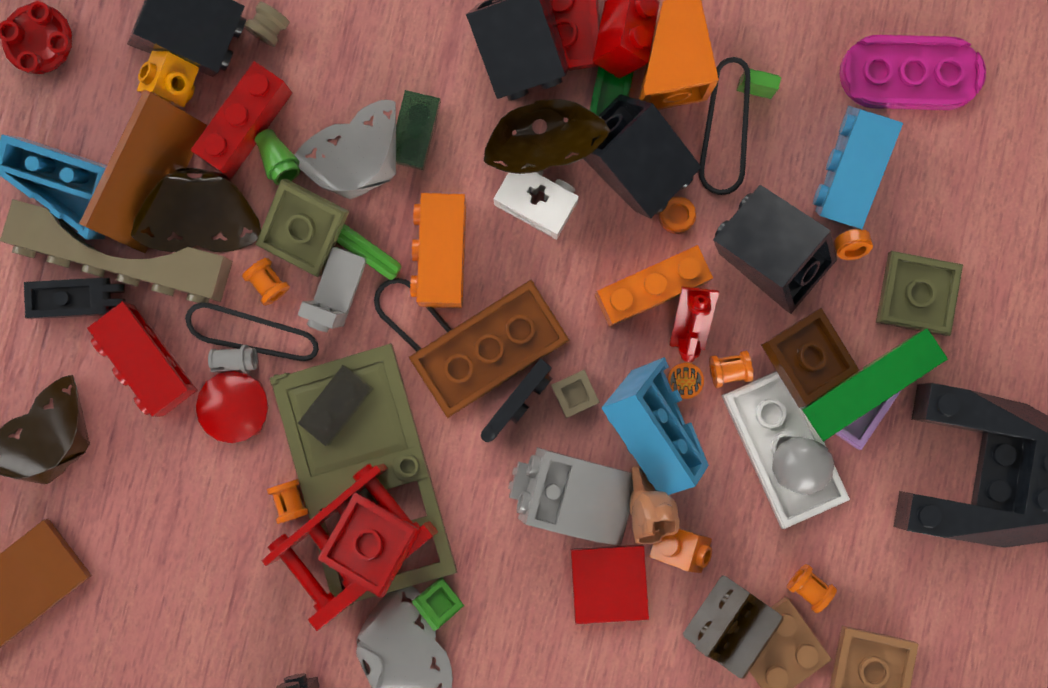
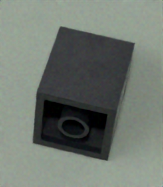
M145 0L127 44L150 54L152 51H169L199 67L198 72L214 77L219 70L226 71L231 61L233 51L229 50L228 47L232 37L238 39L243 31L246 18L241 17L245 6L233 0Z
M487 0L478 3L466 14L497 99L507 96L509 101L516 100L529 94V88L541 85L542 89H548L563 82L561 77L566 76L569 68L550 0Z
M622 94L599 115L609 127V135L593 153L584 158L635 212L650 219L654 215L661 213L667 207L668 201L680 189L687 187L692 182L693 176L702 168L653 103ZM599 137L593 138V142H592L591 146L594 144L595 140L598 139Z
M759 185L753 193L747 194L742 199L738 211L730 220L724 221L718 227L713 239L718 253L790 314L837 261L831 230L762 185Z

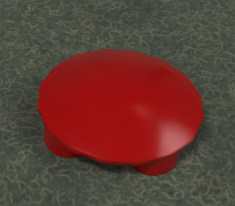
M35 1L17 8L7 20L0 23L1 45L6 58L16 68L29 74H46L56 70L67 60L72 48V31L67 19L57 9L41 1Z
M228 371L218 373L206 381L198 393L196 403L198 422L204 431L217 441L236 443L246 441L250 437L257 435L263 428L268 412L267 396L262 383L242 372Z

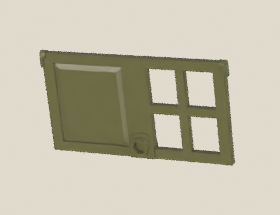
M387 344L291 374H276L269 378L278 404L305 505L309 511V519H312L322 508H325L356 482L353 476L364 466L370 463L375 467L384 463L388 470L379 476L378 480L386 489L414 481L418 482L427 516L411 521L413 523L417 521L420 526L430 521L438 530V533L433 538L440 562L399 574L397 572L386 593L457 573L458 571L393 345ZM366 488L360 492L361 495L378 504ZM324 522L321 526L329 535L326 522ZM322 562L329 590L336 597L344 590L341 576L336 570ZM367 591L354 602L375 597L376 595Z

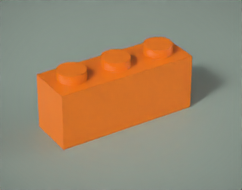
M421 193L420 204H414L413 223L414 226H419V240L413 239L412 261H418L417 275H411L410 294L411 297H417L416 302L419 307L463 308L467 204L465 194Z
M696 245L599 289L594 296L610 328L680 296L682 286L698 288L711 281L713 276L699 246Z

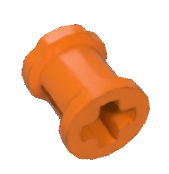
M269 258L257 261L242 274L243 279L250 281L261 295L260 301L264 306L277 301L290 289L289 284L282 282L271 268L272 262Z
M747 350L741 351L739 355L718 358L716 355L709 357L710 373L715 388H721L723 383L740 380L745 382L753 381L752 361Z
M299 479L266 489L268 495L273 496L278 513L276 518L277 524L309 514L308 508L303 507L297 488L300 485Z
M805 564L790 579L787 589L792 593L796 591L811 604L813 612L819 613L833 600L837 593V588L833 584L827 585L812 572L813 568Z

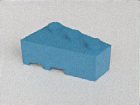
M852 106L847 107L840 126L835 149L831 151L826 164V170L828 171L824 184L818 186L813 199V205H816L815 212L819 216L863 229L903 122Z
M2 134L0 139V176L28 197L36 199L48 208L49 212L55 217L63 219L78 230L77 233L85 239H105V235L82 226L79 222L107 165L26 138Z
M665 357L631 370L602 406V410L655 490L663 491L670 495L696 487L709 465L692 423L685 424L677 405V402L682 401L678 390L672 391L664 373V370L669 368Z

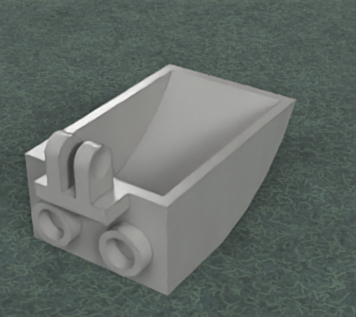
M538 447L535 455L530 457L528 464L518 461L517 468H513L512 474L514 479L513 482L510 481L508 489H510L509 498L518 500V519L525 525L605 544H622L630 513V497L633 491L631 472Z

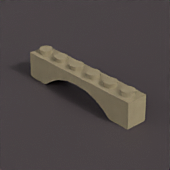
M12 199L0 238L1 242L13 245L12 253L34 259L36 252L48 255L46 262L69 268L70 262L82 264V272L99 277H104L105 271L118 274L116 281L136 287L139 286L140 280L152 283V291L173 296L175 290L188 293L186 300L195 303H209V299L218 302L222 300L233 262L224 256L191 247L152 259H126L109 256L87 244L72 230L67 222L55 217L49 212V209Z

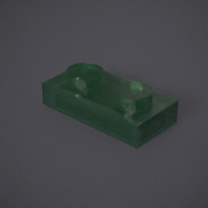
M405 90L396 124V164L424 171L441 105L440 98Z

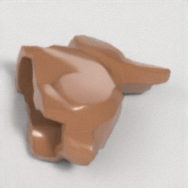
M634 466L632 468L633 491L630 497L629 510L632 517L635 544L659 543L662 537L678 533L680 520L678 518L677 504L666 492L653 491V485L648 481L643 470L638 466Z

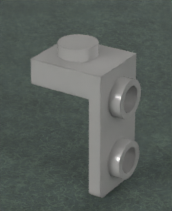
M338 247L331 249L314 300L302 301L298 316L308 319L307 325L323 332H328L329 328L344 327L367 262L366 258Z

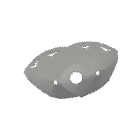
M393 100L374 102L362 108L350 124H334L312 136L295 153L299 160L298 167L320 187L348 199L366 194L370 190L389 182L396 175V102ZM390 110H392L390 119L383 113V111L389 113ZM374 116L373 126L364 125L365 121H370L371 117ZM338 135L341 136L336 146L328 142V139L334 140ZM314 148H317L316 159L305 157L311 154Z
M410 586L387 593L372 610L357 637L358 647L356 655L371 688H437L440 683H442L441 688H452L453 678L450 660L446 651L435 641L436 630L433 631L422 615L421 623H423L424 629L414 624L420 612L413 603L401 602L402 592H405L406 598L414 600L420 595L419 591ZM433 657L436 658V665L440 668L439 671L430 668ZM365 661H366V662L369 664V666H370V674H369V672H368V669H367V666H366V664H365Z

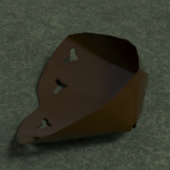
M562 99L538 100L533 104L511 110L500 119L485 147L484 162L496 169L515 174L535 173L545 170L550 166L568 165L584 159L593 153L607 138L610 129L601 117L577 102ZM538 119L544 120L547 124V129L542 134H536L532 129V124ZM599 137L598 139L595 140L594 144L591 146V144H592V142H593V138ZM571 153H576V154H578V155H572L571 157L566 158V157H568ZM502 161V162H503L505 165H507V166H504V165H502L501 163H495V162ZM526 164L536 165V166H527V167H525V168H522V167H524Z
M180 168L174 171V173L166 174L146 197L134 219L131 236L144 246L165 252H177L187 247L193 248L197 245L213 252H228L242 249L256 242L261 232L259 219L245 197L224 174L199 168ZM187 174H203V175H202L200 178H196V179H195V178L189 177ZM150 227L154 238L150 237L148 233H141L140 231ZM244 227L253 231L252 233H246L244 237L240 238ZM172 232L183 238L182 240L176 238L170 241L167 240L172 235ZM219 232H222V235L226 237L227 240L224 241L221 238L213 240L212 237L216 236Z
M73 375L64 376L54 381L35 398L28 414L11 419L0 428L1 476L44 485L49 484L62 475L69 465L86 453L90 441ZM72 385L70 395L66 392H62L63 388L68 389V387ZM53 398L54 408L44 410L43 407L49 404L50 399ZM19 428H22L19 439L9 438L10 434H15Z

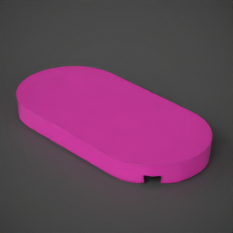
M871 35L858 41L846 52L840 65L839 74L846 94L854 102L864 107L878 109L953 110L966 105L979 93L985 82L986 67L980 53H976L970 47L971 44L961 38L949 36Z

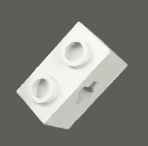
M526 164V165H525L524 167H522V168H525V167H527V166H535V165ZM543 170L527 174L508 173L494 197V205L557 240L578 203L579 196L574 194L575 188L560 179H556L555 183L542 176ZM539 191L544 192L546 203L539 201L537 205L532 204L530 193L537 195Z

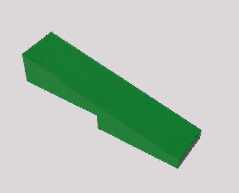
M925 328L867 364L861 371L841 382L807 406L801 407V410L824 442L948 360L928 328Z

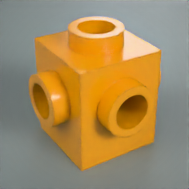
M152 51L148 61L142 65L139 71L138 80L140 83L137 91L140 93L143 90L150 91L172 105L184 108L185 104L194 94L195 86L193 83L199 67L169 51Z

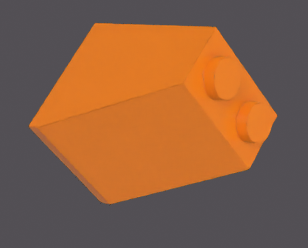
M665 0L662 3L655 25L649 62L646 64L639 100L653 103L658 110L706 101L719 81L701 0Z

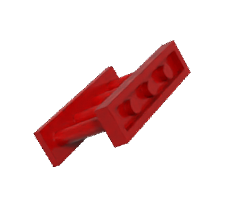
M369 463L353 476L356 482L290 537L283 534L267 547L271 553L261 560L267 566L281 558L316 603L313 607L317 612L308 621L316 631L328 624L368 590L339 573L344 579L341 583L345 586V589L336 597L332 592L327 593L292 548L309 535L322 551L330 536L322 528L321 524L336 512L342 516L355 492L360 493L366 488L380 506L421 530L405 559L438 533V530L430 521L422 526L417 521L413 523L378 480V477L388 470L384 463L375 467Z

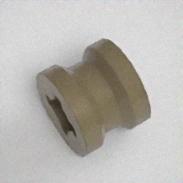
M259 2L255 8L256 15L253 19H248L244 27L262 42L275 47L279 41L277 35L281 30H285L290 22L273 7L264 2Z

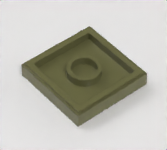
M283 179L280 181L255 245L316 277H320L325 269L331 249L336 245L349 211L288 179Z
M895 251L888 252L876 323L917 331L928 328L932 334L950 336L963 264Z

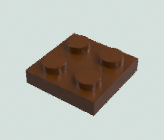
M822 308L812 312L761 344L799 408L807 406L859 371V368Z

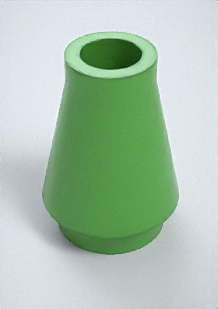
M272 129L264 130L256 135L254 141L258 146L267 178L273 180L276 185H279L283 179L294 180L300 174L298 158L284 145Z

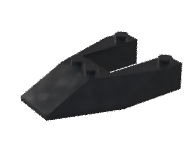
M935 383L917 384L911 420L983 433L971 504L899 491L893 527L916 533L1002 548L1048 542V415L1025 403L972 390Z

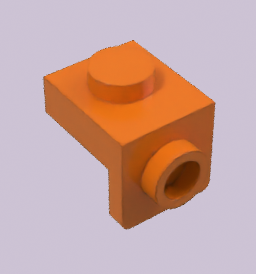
M679 528L678 533L662 537L661 542L653 543L649 558L688 572L702 573L703 568L707 567L712 557V547H710L712 538Z

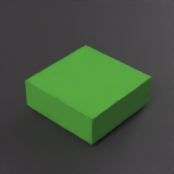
M750 69V94L772 99L779 89L781 77ZM745 71L740 77L737 91L743 93L745 88Z
M443 577L437 579L411 601L433 631L439 629L464 607V604Z

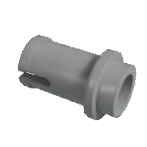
M242 345L240 349H211L208 354V365L213 373L241 370L244 374H248L251 370L257 368L258 354L255 348H250L248 345Z

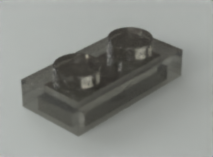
M342 365L298 424L322 444L329 446L374 388L347 366Z

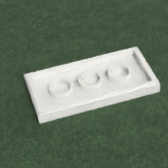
M777 371L721 395L781 529H786L850 500L835 465L833 476L826 487L810 495L795 493L778 483L772 470L773 455L781 443L794 437H803L817 441L825 447L826 445L801 408L797 406Z

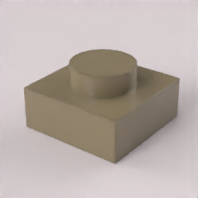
M585 370L551 385L566 418L600 403Z

